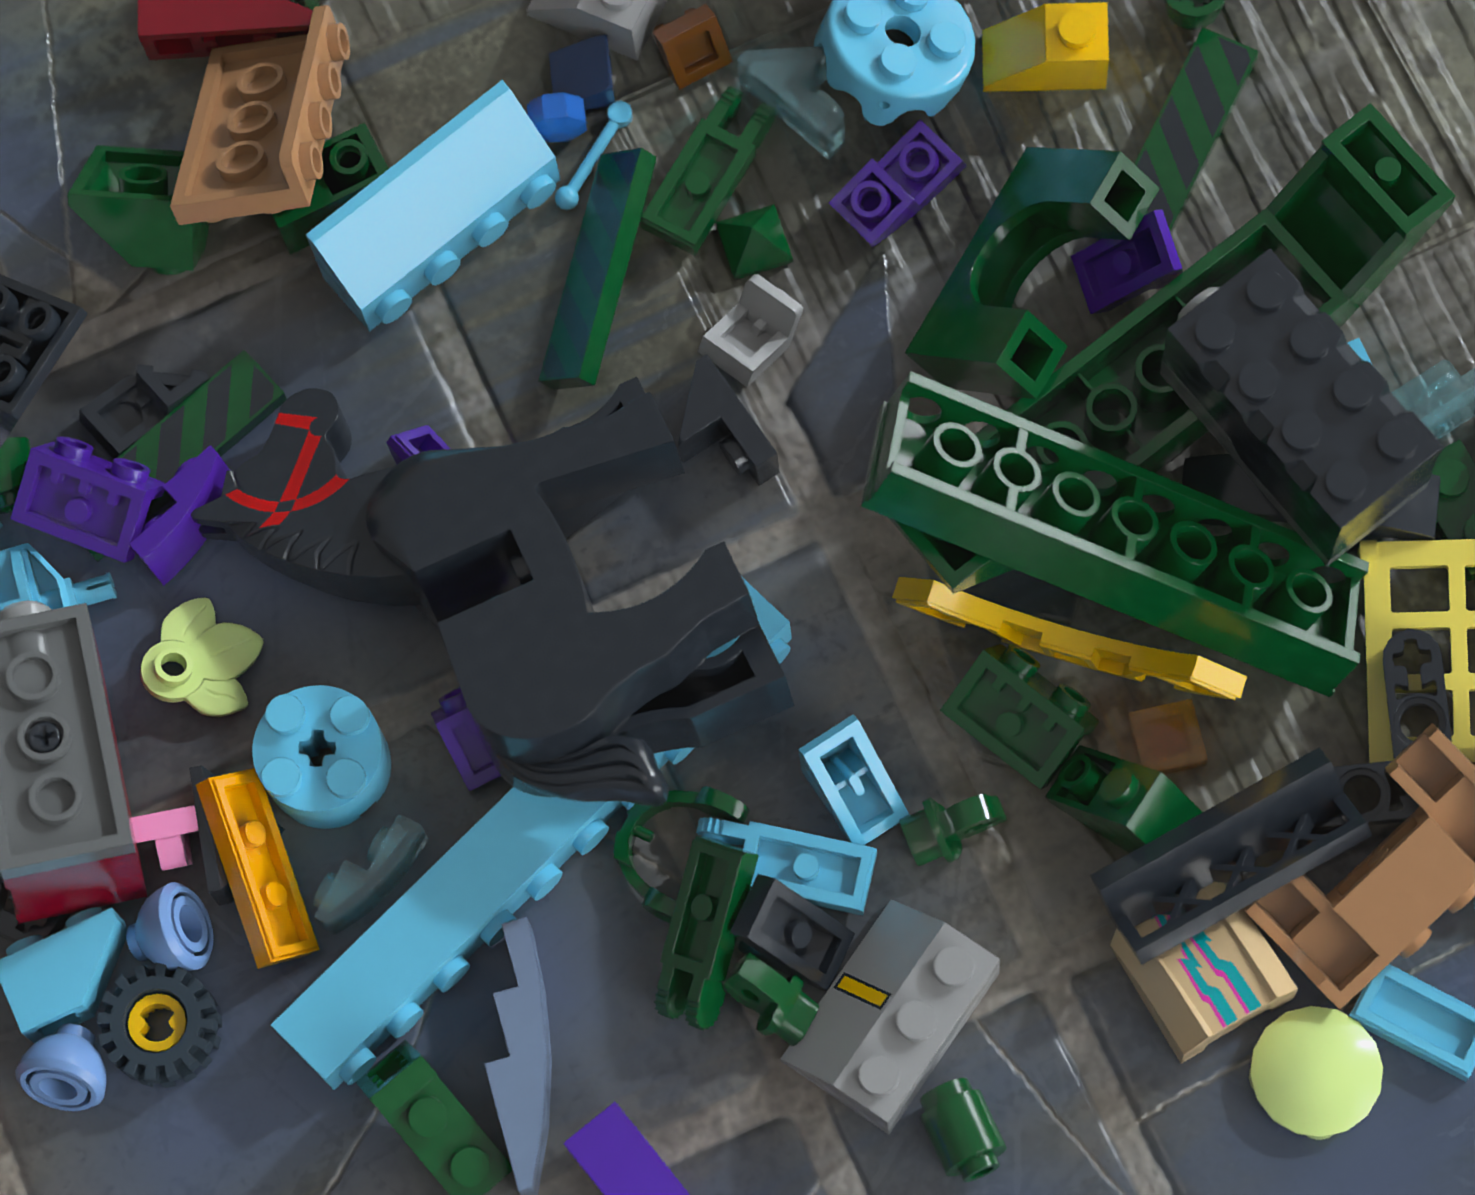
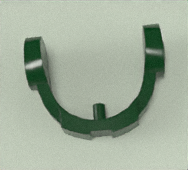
M703 786L699 793L681 790L669 791L666 802L658 807L634 804L626 812L628 817L621 830H617L615 836L614 859L620 865L621 871L631 887L644 899L641 905L648 912L669 924L676 900L649 886L637 874L633 862V846L636 837L648 843L652 841L654 832L642 826L657 813L671 809V807L694 808L726 821L743 824L750 812L749 808L736 798L708 786Z

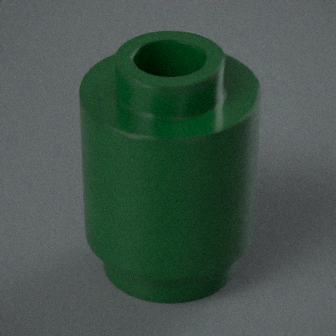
M957 1078L931 1089L920 1098V1103L925 1111L920 1119L947 1176L961 1175L964 1182H971L994 1172L1000 1167L997 1157L1003 1154L1007 1147L979 1089H972L967 1078Z

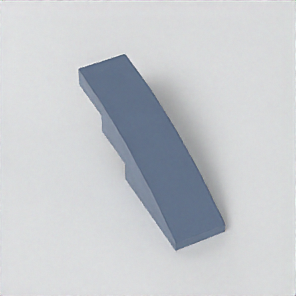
M524 917L502 924L518 987L493 993L510 1056L485 1063V1068L518 1191L521 1195H538L549 1132L552 1057L547 995L534 932L528 918Z

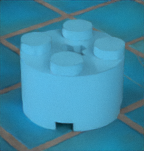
M315 685L302 687L287 694L279 695L268 704L265 714L262 716L255 731L252 756L256 773L277 806L300 824L321 829L349 825L359 819L360 815L375 801L377 803L387 788L391 774V755L388 743L365 703L357 696L345 690L332 686ZM330 748L334 755L324 756L322 766L315 767L311 758L319 756L321 749Z

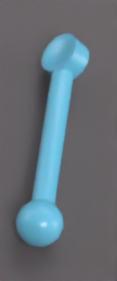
M616 101L609 106L608 123L569 184L560 187L556 191L555 202L561 209L570 210L577 205L579 201L578 191L597 163L600 155L604 152L618 128H624L631 123L632 109L626 102Z

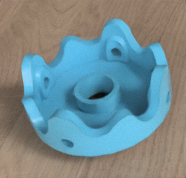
M832 0L817 31L814 47L824 49L827 64L826 76L829 85L836 90L845 91L854 96L861 104L863 116L868 122L884 126L892 123L897 117L907 111L923 110L929 117L940 112L959 92L970 71L975 56V36L971 22L957 0ZM889 29L901 30L910 36L914 45L907 47L903 44L893 43L885 31Z

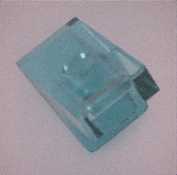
M823 46L745 50L737 58L739 83L759 101L777 110L775 114L824 157L830 160L845 144L844 113L842 109L825 92L818 90L815 94L813 93L827 79V64Z

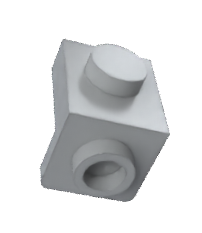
M754 274L746 281L739 303L703 335L698 353L703 356L707 354L715 365L748 387L790 347L803 312V307L783 290L775 287L760 275Z

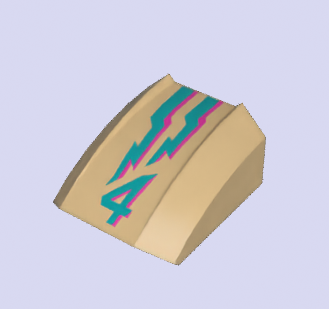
M1213 882L1201 889L1196 899L1210 900L1223 893L1226 885ZM1244 908L1141 965L1118 929H1116L1110 944L1115 956L1180 1063L1201 1053L1211 1042L1268 1009L1272 1012L1291 1001L1298 990L1284 966ZM1156 914L1138 924L1135 928L1140 936L1144 937L1166 925L1170 915Z

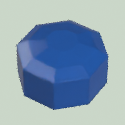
M565 92L543 94L527 104V115L545 142L570 141L587 131L585 105L583 98H580V96Z

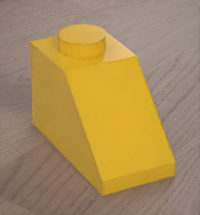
M1107 2L1043 4L982 30L983 92L1106 89L1109 66Z

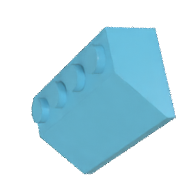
M501 80L306 234L324 280L369 331L381 322L388 324L395 321L408 310L412 303V297L430 283L438 285L446 281L458 269L460 259L478 245L486 247L495 242L506 231L509 220L526 207L534 209L540 206L553 194L556 189V183L561 180L556 157L511 89Z

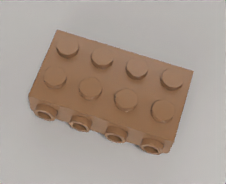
M329 5L314 7L308 34L211 49L170 204L178 225L199 222L214 223L226 218L261 213L276 214L284 210L310 207L316 179H321L323 175L322 151L325 139H329L332 135L331 112L334 99H339L341 95L340 72L343 60H348L350 56V42L347 30L343 23L336 24Z

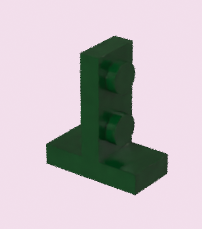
M406 1040L402 1041L355 1082L449 1195H485L513 1171L511 1163L440 1080L437 1073L422 1055Z

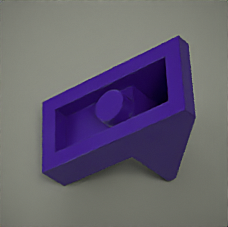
M1162 209L1154 210L1144 215L1130 241L1101 239L1071 255L1090 314L1108 312L1148 290L1163 288L1183 273V268Z

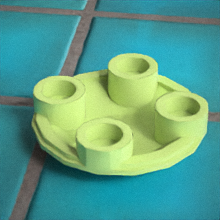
M1308 1006L1284 1013L1265 1028L1253 1049L1249 1080L1251 1087L1255 1091L1257 1101L1273 1121L1295 1134L1306 1135L1311 1139L1323 1140L1334 1134L1348 1131L1369 1114L1380 1094L1383 1066L1376 1042L1360 1022L1337 1009Z

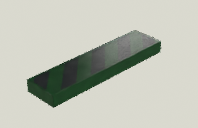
M1204 27L1201 28L1135 162V165L1160 188L1145 215L1154 210L1162 209L1171 234L1243 90L1259 53L1256 49Z
M643 148L600 155L538 382L553 390L595 386L656 164L657 157Z
M243 350L117 458L141 463L150 469L149 477L167 483L174 477L177 469L185 461L197 457L210 445L220 457L280 407L287 400V397L254 359ZM165 490L162 497L151 500L145 521L171 500V497ZM85 548L97 562L105 557L103 554Z

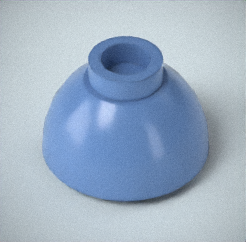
M171 882L150 895L140 908L136 923L129 925L126 931L129 950L137 960L145 961L149 959L154 964H165L170 971H176L177 967L187 971L203 968L208 963L213 949V928L203 902L191 889L178 882Z
M63 1024L58 1027L56 1034L46 1036L34 1043L22 1056L15 1070L16 1079L22 1089L39 1103L59 1110L81 1111L101 1103L107 1084L106 1069L100 1053L93 1046L95 1042L94 1034L80 1025Z

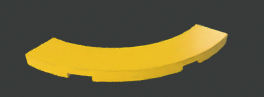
M899 577L892 596L898 604L952 625L965 628L966 624H973L1002 638L1001 642L1013 644L1068 663L1139 682L1145 680L1146 675L1173 684V688L1179 691L1235 700L1236 698H1241L1247 676L1199 655L1160 650L1084 632L992 603L963 591L953 594L945 584L936 580Z

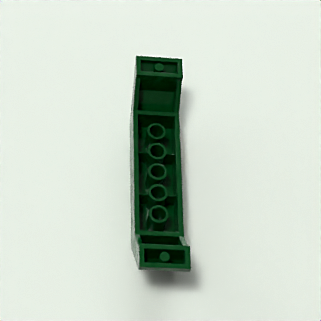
M1370 103L1321 141L1320 148L1264 210L1051 374L1037 399L1021 398L1005 411L1156 473L1209 431L1160 375L1167 329L1177 322L1180 311L1194 297L1207 288H1220L1264 252L1271 249L1297 278L1304 294L1319 311L1326 312L1339 327H1342L1454 202L1456 195ZM987 424L975 434L978 440H993L1000 437L999 431L990 424ZM1033 446L1025 449V452L1032 456L1037 464H1052L1059 460L1052 450L1045 447ZM1088 471L1082 474L1096 488H1110L1117 484L1110 474L1102 471ZM889 518L953 594L1014 570L1004 564Z

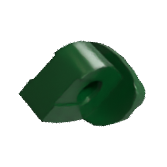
M986 794L965 799L947 809L930 797L923 800V810L899 819L913 858L918 866L943 856L949 863L956 861L962 852L961 840L1007 821L998 796Z
M751 953L744 955L735 963L724 983L727 992L735 1000L760 1014L756 1025L757 1031L765 1036L775 1033L791 1046L797 1045L803 1039L819 1010L818 1003L801 991L803 980L797 975L784 979L779 973Z

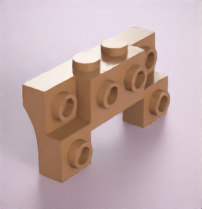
M1433 723L1385 767L1389 775L1420 805L1413 814L1327 895L1303 874L1244 907L1245 912L1283 949L1339 1010L1398 955L1402 958H1408L1418 951L1432 934L1428 927L1444 911L1448 909L1451 913H1455L1468 904L1475 896V765Z

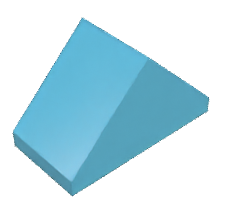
M854 715L846 718L798 749L802 773L849 842L866 845L900 823L899 819L909 816L904 803L864 729Z

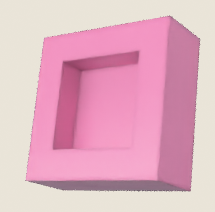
M195 805L131 818L136 843L155 840L162 871L193 864L188 833L199 831Z

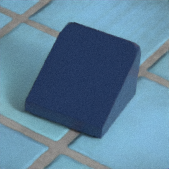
M607 35L594 36L549 53L553 93L565 92L580 96L584 100L585 110L606 108L615 103L611 54Z

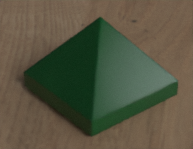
M774 204L715 222L734 281L793 263V257Z

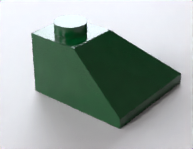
M96 145L67 194L68 206L132 267L151 268L155 273L162 275H176L186 270L194 271L207 244L208 222L178 225L170 208L184 151Z

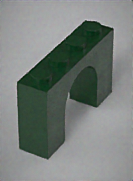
M1026 147L906 349L905 354L940 384L952 389L1037 399L1068 346L1026 309L1012 308L1021 285L1031 271L1047 255L1070 241L1080 238L1130 241L1160 188L1121 151Z

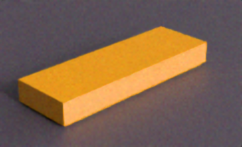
M255 768L207 778L196 784L257 968L305 957L320 950L265 787L261 783Z

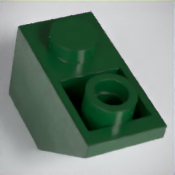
M365 122L324 142L322 151L323 175L321 179H316L310 207L289 209L276 214H270L290 255L310 246L306 237L309 231L389 169Z
M1082 745L1078 746L1072 757L1063 765L1058 778L1045 796L1051 804L1128 853L1135 851L1203 812L1161 771Z

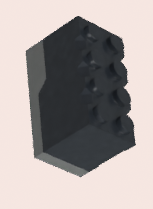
M1271 249L1264 252L1220 288L1210 287L1199 293L1180 311L1177 322L1167 329L1160 375L1326 567L1427 487L1432 476L1433 467L1444 446L1413 411L1406 410L1394 397L1387 381L1369 361L1362 360L1346 341L1344 332L1326 312L1319 311L1304 294L1297 278Z

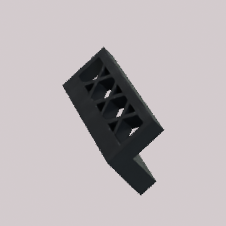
M1318 747L1093 873L1090 877L1110 919L1141 965L1373 835L1367 821L1345 795L1330 759ZM1336 813H1339L1346 822V824L1326 835L1311 834L1315 825ZM1270 850L1285 851L1283 858L1269 867L1254 866L1256 859ZM1213 882L1228 883L1225 891L1210 900L1196 899L1199 891ZM1156 914L1170 915L1166 925L1144 937H1141L1135 926Z

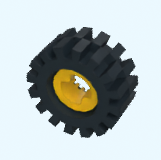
M155 963L154 969H148L143 964L133 968L135 975L128 979L122 974L114 981L119 986L113 994L106 991L101 1000L106 1005L104 1013L98 1012L97 1024L102 1028V1034H99L98 1038L101 1046L108 1053L106 1056L129 1078H134L142 1085L153 1087L154 1083L161 1084L164 1088L175 1087L176 1080L183 1078L186 1082H189L197 1076L193 1071L200 1065L205 1069L212 1062L209 1054L212 1048L219 1049L221 1042L217 1030L219 1027H222V1017L216 1010L218 1004L214 997L197 978H194L187 970L177 967L176 971H170L165 964ZM163 1008L173 1011L174 1014L169 1020L170 1026L174 1029L172 1035L159 1042L147 1040L145 1035L148 1033L150 1026L145 1021V1018H148V1014L155 1012V1009L161 1010Z

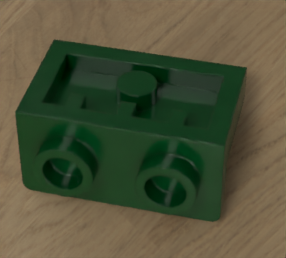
M997 644L981 652L940 711L1041 790L1049 785L1082 738L1093 732L1100 721L1088 712L1091 704L1081 693L1063 683L1056 687L1037 671L1041 666L1028 652L1013 644H1009L1007 648Z

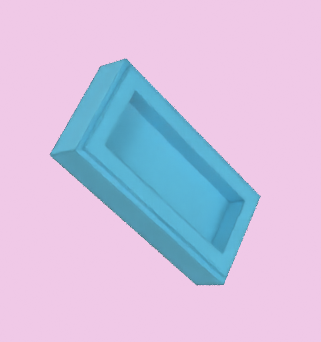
M1390 964L1363 988L1349 1017L1360 1022L1367 1031L1467 1082L1475 1067V1008Z

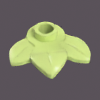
M195 598L186 601L166 616L161 628V642L152 646L144 655L140 669L142 683L146 690L155 698L170 703L185 701L202 715L222 717L234 714L248 706L246 694L236 678L255 663L263 647V638L253 630L240 624L227 622L216 624L215 610L211 600L208 598ZM166 662H177L183 666L185 671L181 675L170 676L162 670V665Z

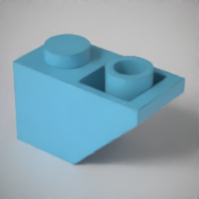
M93 907L81 911L65 922L66 929L43 939L42 935L23 938L10 945L6 949L7 956L0 959L1 986L21 1033L33 1043L46 1036L56 1034L58 1027L63 1024L78 1025L95 1017L126 941L127 926L125 921L112 907L105 911H102L101 907Z

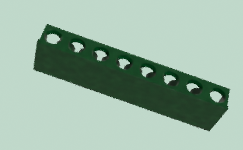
M910 371L889 401H884L880 406L861 507L1329 698L1335 693V688L1359 664L1360 653L1354 651L1353 647L1360 580L1368 573L1369 562L1345 552L1330 564L1329 567L1340 570L1346 578L1339 582L1327 583L1322 576L1312 571V569L1325 566V564L1297 532ZM915 397L930 399L938 404L941 412L932 416L914 414L908 410L909 400ZM972 422L988 423L999 431L1000 437L993 440H978L976 435L965 425ZM1033 446L1045 447L1052 450L1059 460L1052 464H1037L1033 457L1025 452V449ZM1088 471H1102L1110 474L1117 484L1110 488H1096L1082 474ZM1147 495L1166 497L1174 504L1175 508L1167 512H1154L1143 501V497ZM1204 519L1221 520L1231 527L1232 532L1222 536H1212L1204 526L1197 522ZM1259 544H1279L1288 551L1289 555L1282 559L1271 560L1263 551L1258 549Z

